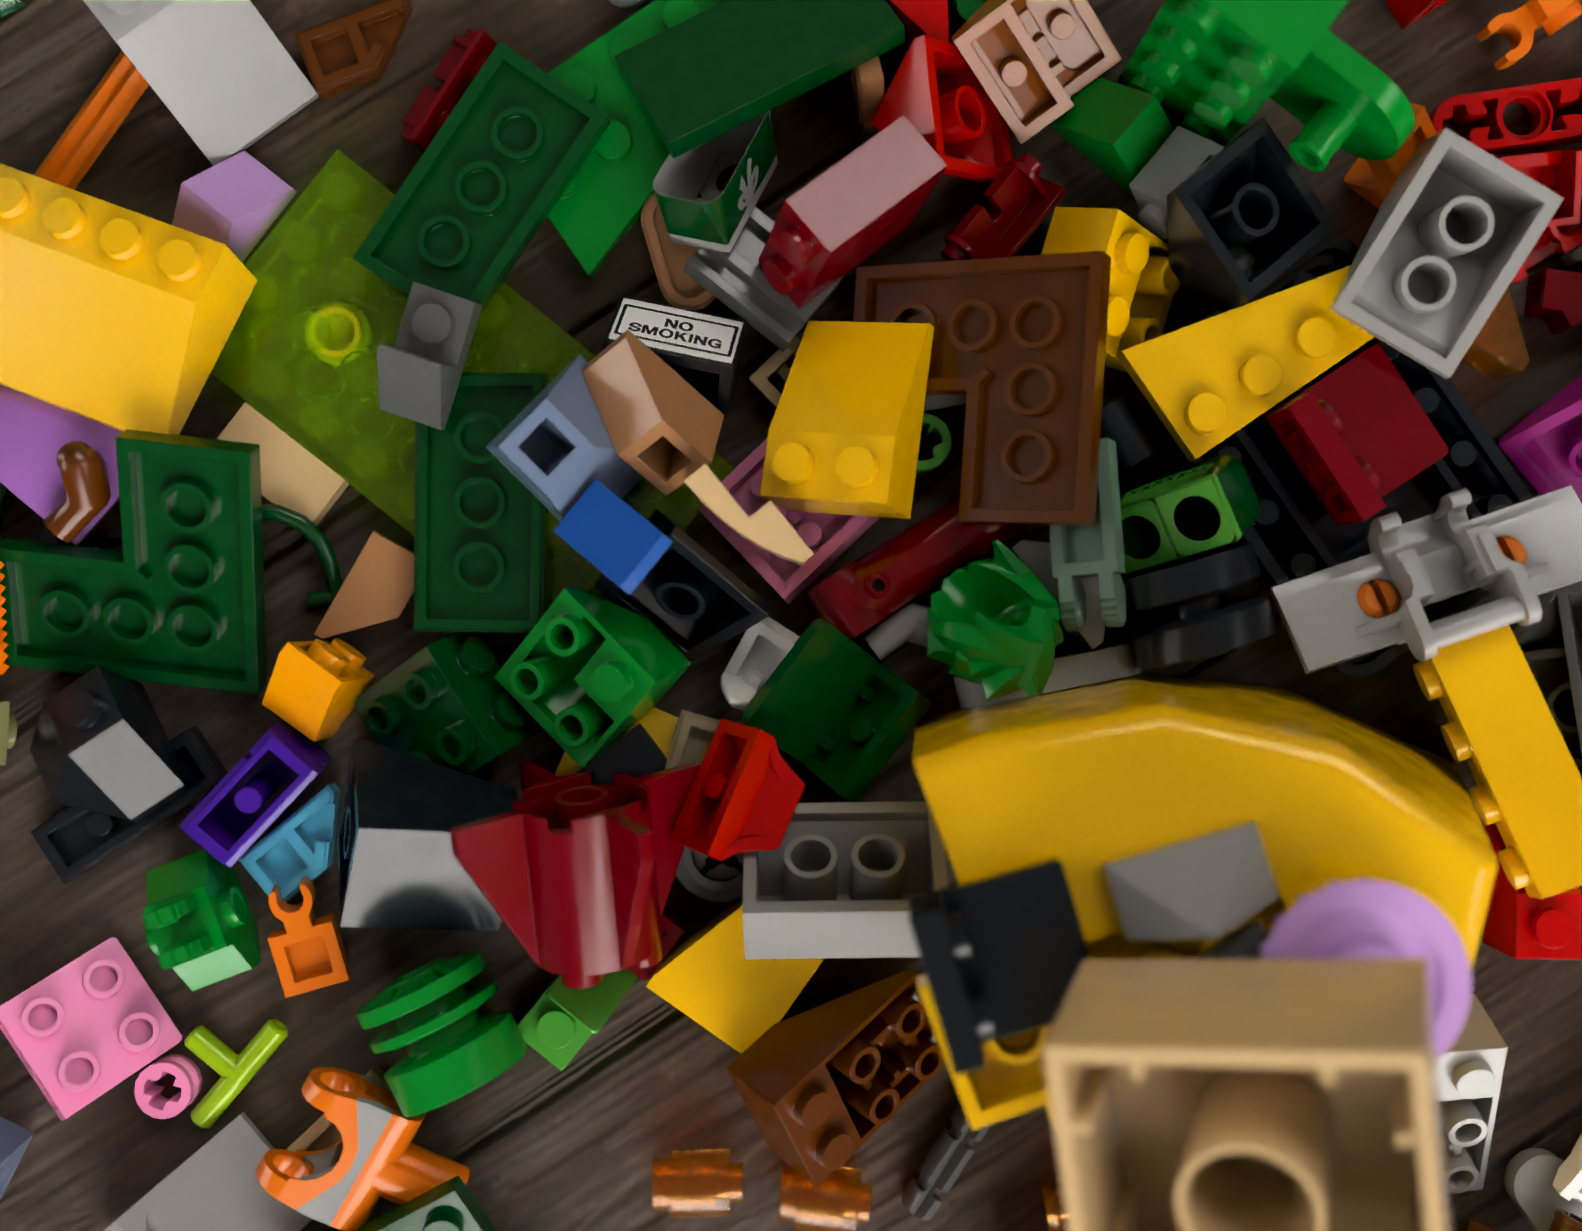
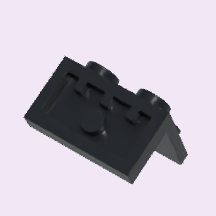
M1052 858L910 898L909 920L955 1075L987 1067L984 1042L1054 1023L1082 960L1090 959L1065 871L1059 859Z

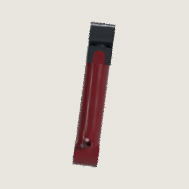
M1130 393L1102 409L1100 439L1110 438L1116 441L1118 475L1163 447ZM960 497L805 591L804 595L818 618L825 619L851 640L888 617L891 613L942 583L943 579L951 576L956 569L968 566L969 563L978 561L994 551L993 540L996 539L1005 544L1035 525H981L959 522Z

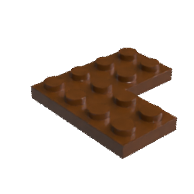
M1104 251L856 267L853 322L931 323L934 326L926 396L966 395L959 522L981 525L1095 527L1111 257Z

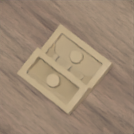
M706 464L684 480L691 491L719 520L760 549L799 565H802L814 555L771 500L752 516L748 517Z

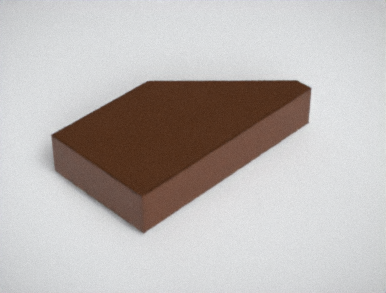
M384 0L295 33L316 93L322 100L382 78L413 11L409 0Z

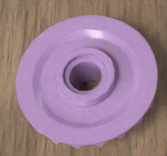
M1362 876L1360 879L1348 881L1329 880L1327 886L1312 893H1299L1296 904L1286 913L1275 915L1273 930L1267 940L1259 944L1260 959L1427 958L1437 1061L1453 1045L1463 1028L1472 995L1471 966L1464 943L1449 918L1436 905L1424 896L1396 882H1386Z

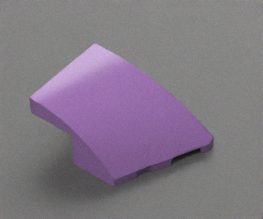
M0 384V482L43 519L66 498L60 468L56 462L57 452L62 446L72 441L87 443L92 449L97 450L106 463L111 491L110 500L102 511L72 540L74 544L78 545L119 501L115 437L122 433V431Z

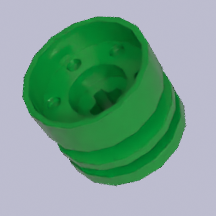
M476 949L459 956L441 957L419 966L387 984L374 999L361 1006L354 1013L363 1030L377 1027L390 1021L393 1022V1024L375 1035L368 1042L373 1053L388 1052L402 1047L406 1049L407 1054L384 1074L386 1082L404 1117L423 1114L472 1092L511 1068L528 1051V1047L511 1011L501 1010L479 1016L476 1010L498 991L499 986L496 979L489 978L468 986L464 984L488 966L482 950Z

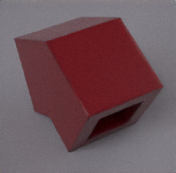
M1547 268L1529 276L1524 316L1544 318L1553 335L1582 322V273Z

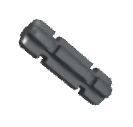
M962 1103L959 1104L950 1118L953 1121V1126L943 1129L918 1168L921 1172L919 1174L920 1177H913L902 1193V1205L921 1220L928 1221L932 1219L943 1202L940 1199L941 1192L948 1193L975 1152L972 1148L973 1142H981L991 1126L990 1124L972 1131Z

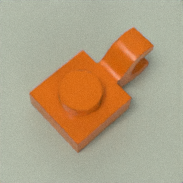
M1529 0L1520 8L1512 12L1502 13L1493 18L1481 28L1476 37L1479 42H1482L1493 34H1502L1509 40V52L1494 63L1497 70L1506 69L1529 52L1536 30L1543 27L1547 35L1550 36L1581 16V0Z

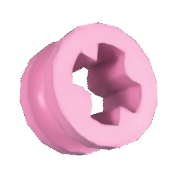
M169 1054L162 1056L145 1068L135 1081L134 1095L137 1105L145 1114L152 1118L168 1119L177 1116L192 1104L201 1092L203 1079L200 1069L193 1060L184 1055ZM167 1073L176 1077L173 1086L181 1088V1092H178L171 1099L161 1095L165 1086L156 1085V1081Z

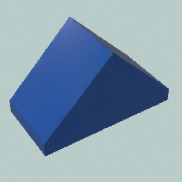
M597 479L593 481L553 530L629 595L673 543L671 539L641 513Z

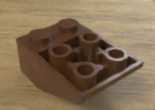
M910 968L774 1024L726 1069L769 1149L815 1188H818L835 1170L841 1168L849 1160L850 1156L881 1125L887 1123L895 1115L896 1111L926 1081L932 1079L946 1061L918 991V974Z

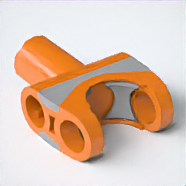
M318 1067L313 1069L301 1090L302 1095L311 1105L325 1113L324 1118L336 1126L341 1137L336 1143L323 1150L305 1151L296 1149L295 1152L276 1148L268 1150L256 1168V1177L260 1185L274 1198L309 1218L343 1231H356L359 1227L363 1226L380 1197L401 1206L458 1175L463 1183L467 1185L470 1173L469 1167L411 1143L426 1116V1112L416 1116L404 1117L388 1084L372 1077L334 1067Z

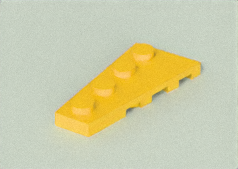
M1350 266L1124 349L1116 354L1189 462L1198 459L1374 338L1373 335L1329 310Z

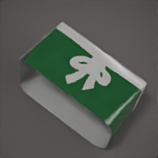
M770 111L674 159L669 153L653 181V189L672 242L730 253L778 164ZM738 164L723 193L720 192L716 186L718 175L725 168Z

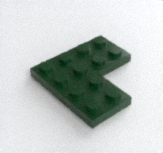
M126 429L115 437L123 551L5 538L0 542V561L5 564L0 570V573L5 575L0 584L6 587L1 593V596L6 598L1 607L7 610L2 616L7 621L2 629L8 633L3 641L8 643L4 650L9 655L5 660V664L8 666L86 674L95 667L101 666L130 680L259 694L267 684L260 444Z

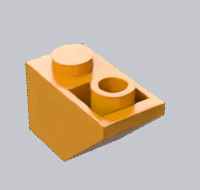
M334 638L331 643L320 639L287 642L278 655L262 704L310 740L317 742L334 736L355 707L358 696L370 687L376 676L362 666L367 660L366 657L356 648L339 638Z

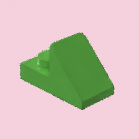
M625 968L603 974L602 981L595 986L574 989L564 986L561 974H558L518 1023L517 1026L524 1041L559 1070L563 1071L593 1033L597 1034L638 976L630 969Z

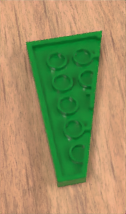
M654 0L547 73L608 114L611 121L548 215V218L590 280L595 277L604 265L603 260L622 235L626 236L640 218L639 213L642 211L644 203L654 193L653 181L669 155L666 146L620 75L614 56L726 0Z

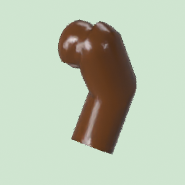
M81 441L66 443L57 452L56 462L60 468L66 498L43 520L45 526L55 536L68 543L102 511L111 497L106 463L97 450L92 449L87 443Z

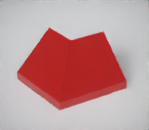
M927 35L913 39L870 124L881 132L905 115L948 165L943 174L992 184L1004 170L1006 163L1012 158L1009 126L955 44Z

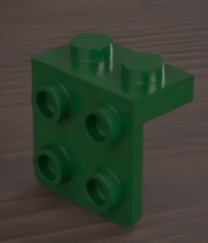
M819 618L808 626L764 685L758 690L754 698L744 709L742 721L747 726L760 729L774 736L778 748L803 763L840 797L848 802H857L932 705V702L883 666L825 619Z
M455 632L425 646L359 695L355 702L358 714L377 744L469 775L542 730L537 721L494 678L502 666L480 632Z

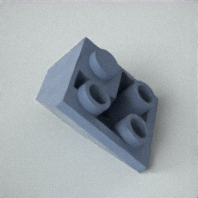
M581 354L577 355L486 446L560 522L595 479L599 480L623 499L643 478L641 474L617 455L583 377L582 371L588 362Z

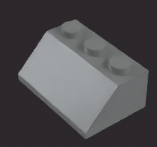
M928 802L798 803L779 849L743 853L745 959L920 957L909 920L910 898L948 888L945 846Z

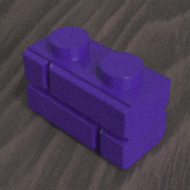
M281 718L182 821L180 827L219 862L231 868L332 760V757L319 744L310 740Z

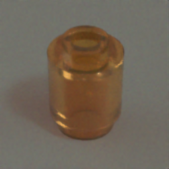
M730 1149L669 1151L668 1158L653 1159L652 1204L654 1212H669L670 1218L729 1217L732 1213V1203L744 1202L743 1162H731Z
M783 1167L778 1220L793 1222V1229L855 1231L857 1223L868 1224L872 1185L861 1183L860 1169L841 1167L835 1170L818 1188H815L793 1168Z

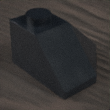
M97 666L43 702L30 751L53 802L139 822L191 788L143 684L126 679L120 674Z

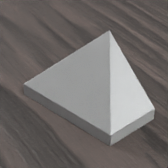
M1254 820L1103 863L1127 941L1218 938L1279 899L1261 835Z

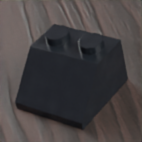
M1265 118L1256 121L1167 194L1169 266L1204 317L1216 309L1222 312L1249 302L1336 227Z

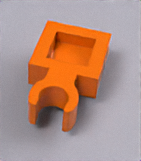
M307 876L302 877L299 883L303 902L296 905L286 903L281 897L279 884L273 886L268 897L269 907L273 915L284 924L283 928L272 930L267 940L285 998L348 981L352 972L335 914L315 918L312 907L315 902L316 891L313 882Z

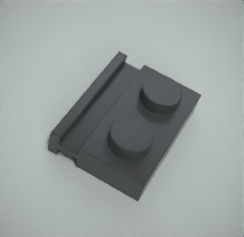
M755 206L730 253L700 248L687 260L684 272L784 351L797 333L803 329L837 288L842 278L801 309L797 307L788 295L778 293L766 279L763 266L758 261L775 222Z

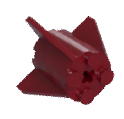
M532 761L519 763L524 804L514 799L512 803L513 811L450 828L453 855L532 961L548 972L561 974L564 986L574 989L589 988L600 983L603 979V974L623 970L628 967L647 968L654 966L662 960L661 942L663 934L661 916L684 850V846L669 840V837L701 764L692 762L640 777L623 773H612L613 785H593L591 772L558 777Z

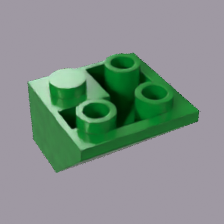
M568 586L562 590L494 678L583 769L590 765L647 714L679 679L691 662L646 617L576 587Z

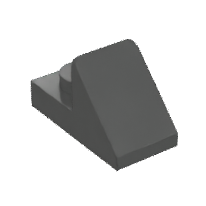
M413 282L395 345L379 343L377 348L380 410L439 430H445L482 310V304Z

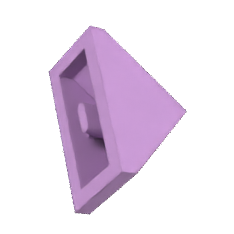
M243 150L181 183L172 225L226 244L238 259L243 262L296 195L297 191Z

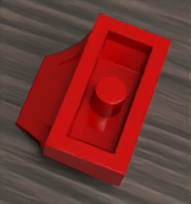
M721 718L669 840L719 861H723L738 853L779 849L805 784L780 755L775 737L760 729Z

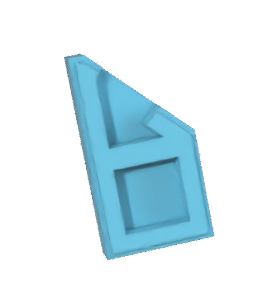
M335 782L327 785L238 859L268 896L273 886L279 884L281 897L287 903L300 892L299 883L302 877L307 876L311 881H314L333 865L340 788Z

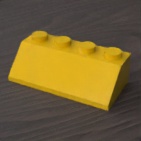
M1510 625L1439 648L1436 657L1413 664L1416 679L1428 701L1438 698L1449 723L1441 726V732L1451 755L1457 763L1467 760L1478 784L1469 788V793L1477 813L1486 826L1493 823L1496 824L1505 843L1506 849L1498 851V857L1513 888L1517 890L1525 887L1529 897L1544 899L1581 886L1582 777Z

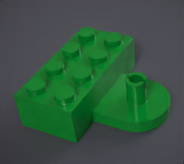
M1166 0L1118 77L1128 87L1155 95L1165 114L1175 121L1177 126L1222 146H1225L1263 104L1271 98L1305 125L1300 134L1288 145V151L1300 165L1314 172H1322L1338 149L1368 160L1389 159L1397 153L1411 135L1416 124L1413 108L1402 90L1385 73L1328 30L1329 26L1350 0Z

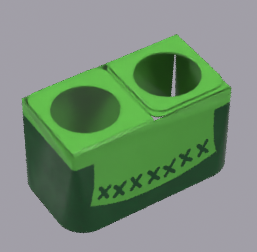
M1221 454L1130 486L1120 496L1125 560L1124 574L1129 575L1239 541L1260 513L1258 498L1241 461L1232 455ZM1190 496H1200L1211 501L1220 514L1221 523L1218 532L1198 540H1191L1185 537L1178 530L1174 521V511L1177 504ZM1131 516H1141L1150 520L1160 534L1158 551L1146 559H1143L1147 555Z

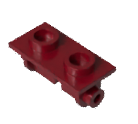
M468 28L463 37L455 35L452 40V46L433 74L434 77L443 83L440 91L437 92L425 86L408 114L402 117L401 122L405 127L399 136L416 149H427L496 47L497 43L485 30L480 28L476 32Z
M1023 153L1018 160L1011 158L1006 163L1004 170L984 193L993 207L987 212L984 207L975 204L952 233H949L944 238L947 246L941 252V255L946 261L1013 257L1066 194L1067 189L1062 185L1039 177L1038 175L1043 168L1031 155Z

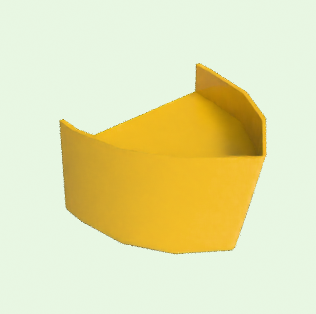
M1137 674L1041 694V696L1036 695L974 708H959L915 725L913 745L914 766L959 884L1052 858L1059 859L1065 871L1090 959H1195V957L1255 918L1271 933L1274 928L1275 915L1286 913L1296 904L1299 893H1312L1327 886L1329 880L1348 881L1365 876L1386 882H1396L1424 896L1436 905L1449 918L1458 931L1466 948L1472 971L1498 865L1497 857L1494 854L1457 767L1445 758L1296 692L1284 688ZM1254 820L1257 823L1279 899L1218 938L1126 940L1103 863ZM926 974L918 976V991L972 1131L1041 1106H1045L1053 1127L1042 1048L1053 1024L984 1042L987 1067L955 1075Z

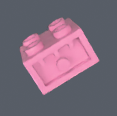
M115 937L107 939L0 1006L1 1032L61 1121L66 1120L182 1040L181 1033L119 940Z

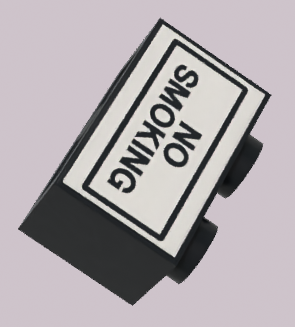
M621 296L604 339L603 350L625 331H631L723 413L724 418L727 419L740 373L747 322Z

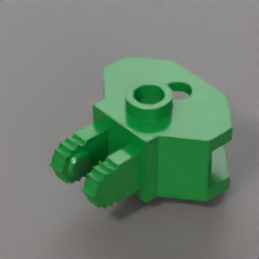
M203 849L146 871L148 906L142 908L144 911L142 918L145 923L146 940L151 950L157 955L162 969L172 968L193 992L253 969L261 963L258 927L238 874L233 866L229 868L223 865L208 851Z

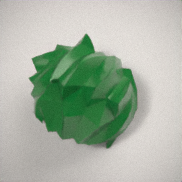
M995 539L992 541L994 558L973 561L968 566L956 569L951 576L943 579L941 590L931 594L930 608L927 609V656L952 666L948 671L949 674L975 684L983 685L986 700L1003 697L1021 689L1030 697L1035 693L1041 696L1052 673L1055 647L1064 641L1063 632L1058 622L1060 619L1059 603L1034 573L1010 549Z

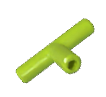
M269 1019L239 1055L203 1025L197 1026L186 1037L184 1046L221 1076L191 1111V1120L196 1126L202 1129L211 1128L286 1039L288 1029L281 1021Z

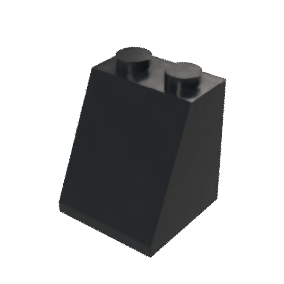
M354 740L337 833L340 927L499 931L502 919L453 855L450 828L513 811L512 803L514 799L518 800L516 790L368 740Z

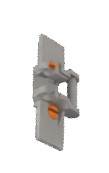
M1570 485L1470 520L1467 516V505L1472 502L1469 490L1463 488L1442 496L1437 511L1433 514L1403 524L1397 512L1375 518L1370 525L1367 536L1371 554L1271 587L1269 591L1305 673L1309 674L1394 644L1401 645L1407 643L1414 657L1421 662L1436 657L1439 648L1518 622L1522 626H1528L1540 622L1542 619V607L1538 595L1582 581V503L1572 486ZM1479 587L1487 590L1493 602L1429 623L1423 609L1424 606L1446 600Z

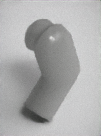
M908 603L864 634L863 638L880 660H883L905 642L928 647L927 609L930 606Z

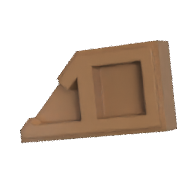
M373 530L315 630L314 635L324 639L399 618L414 592V552Z

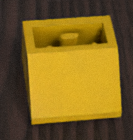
M1055 206L1041 255L1104 251L1111 257L1105 366L1127 372L1116 354L1124 349L1163 335L1173 296L1181 284L1169 266L1168 244L1120 209Z

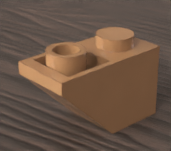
M625 331L584 366L582 371L583 377L617 455L664 495H669L684 484V480L704 464L708 466L712 463L724 414L631 331Z

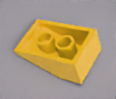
M808 321L768 430L760 496L769 501L771 500L774 504L787 511L910 519L934 326L931 323Z

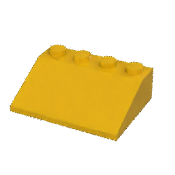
M0 163V384L122 432L130 429L179 435L258 280L226 244Z

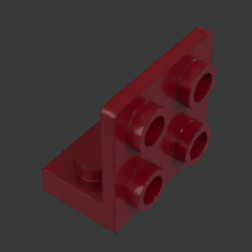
M1378 344L1365 349L1264 416L1336 526L1367 520L1387 506L1382 497L1445 457L1449 452L1448 446L1384 349Z

